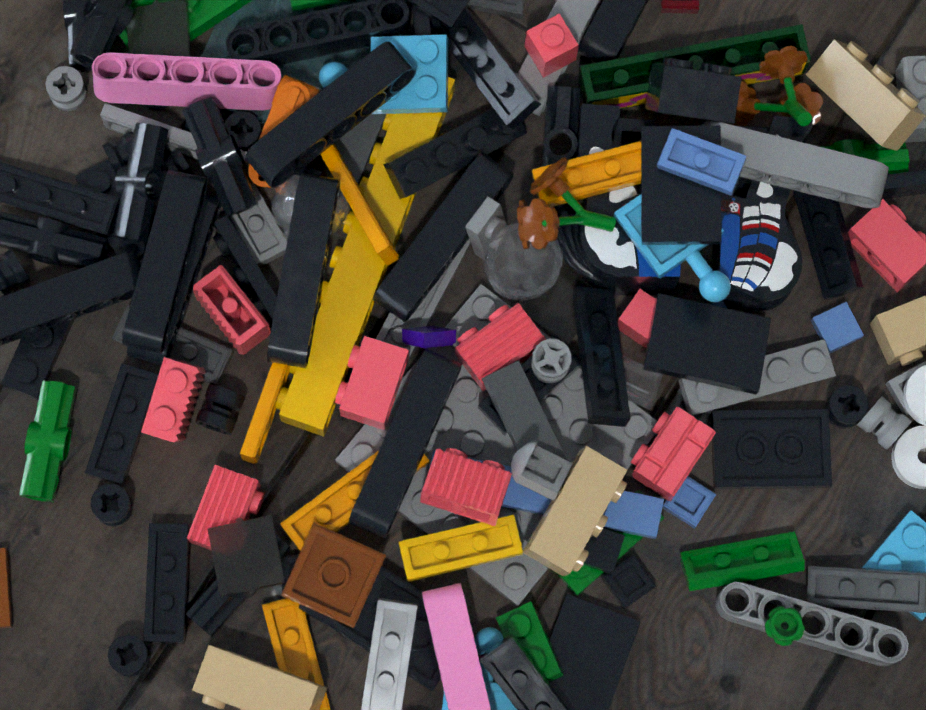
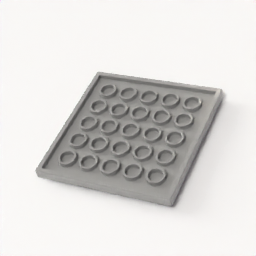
M480 284L445 326V328L456 330V343L450 346L427 349L461 363L455 355V348L460 345L457 339L473 327L480 331L491 323L488 319L489 316L507 303ZM540 330L541 334L544 335L545 339H550L548 335H546L543 331ZM420 358L402 378L385 430L364 424L336 458V463L347 472L352 471L380 449ZM463 364L424 454L431 463L433 450L441 449L445 451L447 448H454L467 454L468 458L482 461L491 460L502 465L511 466L512 459L517 452L508 433L504 436L478 409V405L489 393L487 389L484 391L480 389ZM581 366L540 403L567 460L573 463L578 452L585 446H588L628 470L632 465L630 463L641 445L643 443L648 445L656 435L652 429L657 421L630 399H628L631 419L626 427L588 424ZM430 463L414 475L398 511L426 535L480 523V521L420 502ZM502 507L498 518L514 515L522 549L524 550L543 515ZM524 553L520 556L469 567L472 572L517 608L549 569Z

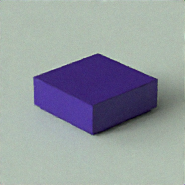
M439 326L402 329V342L421 348L450 346L456 343V330Z

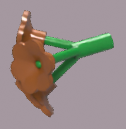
M787 46L780 51L773 50L766 53L764 56L765 61L759 64V69L761 73L769 74L771 78H779L780 82L785 85V89L779 95L781 104L761 103L759 99H756L754 88L748 87L746 82L741 81L733 125L747 126L748 121L753 120L760 111L777 112L778 116L792 117L800 126L809 125L812 118V125L817 124L821 119L819 109L824 102L822 95L818 92H812L811 87L806 83H799L795 87H793L792 83L795 80L794 74L800 72L802 64L807 61V54L804 51H797V48L794 46Z
M565 157L561 158L557 163L550 165L531 184L530 192L535 195L549 187L557 197L562 196L576 211L575 216L558 217L555 208L547 206L546 202L541 198L533 199L530 206H527L525 199L519 200V207L517 208L518 232L523 249H529L530 242L535 249H545L548 242H553L557 239L558 227L563 225L579 224L608 232L614 230L616 224L615 217L585 210L568 191L569 186L561 178L562 172L567 168L568 163Z

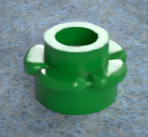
M780 606L774 608L769 613L770 618L765 622V631L768 637L775 639L776 644L788 646L792 644V641H798L803 636L804 625L802 623V616L796 609H787ZM783 622H786L788 624V629H782L781 624Z

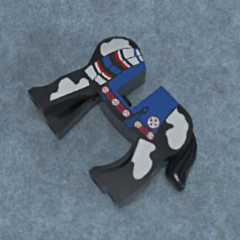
M581 104L577 158L642 141L641 126H655V120L619 118L620 106ZM774 116L769 128L738 127L805 143L812 131L813 118L807 126H800L792 117ZM739 177L732 196L721 193V227L724 230V234L721 236V244L712 245V270L724 273L730 280L731 289L728 296L723 300L725 304L750 313L766 312L782 304L796 285L802 271V253L785 216V207L791 189ZM637 184L584 198L585 210L614 217V212L641 194L639 186ZM568 203L553 207L557 211L558 217L575 216L576 211ZM617 220L612 232L579 224L559 226L558 237L553 241L558 254L569 267L582 275L593 288L611 289L614 295H636L639 289H642L649 295H657L658 293L673 295L680 278L681 264L659 279Z

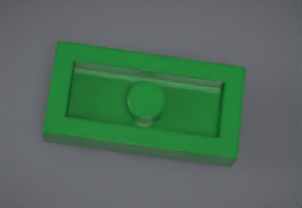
M528 602L496 617L504 639L513 634L548 682L564 676L537 609L532 602Z

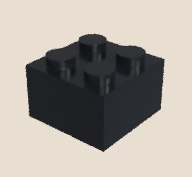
M664 57L663 65L652 63L645 109L658 113L734 124L742 77L731 75L732 67L701 63V69L694 70L693 61Z

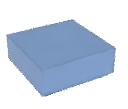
M847 302L811 319V323L820 340L825 339L829 354L864 336Z
M687 476L672 501L666 500L662 508L695 529L716 494Z

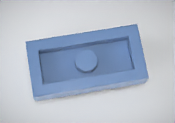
M672 128L657 163V168L732 196L747 156Z

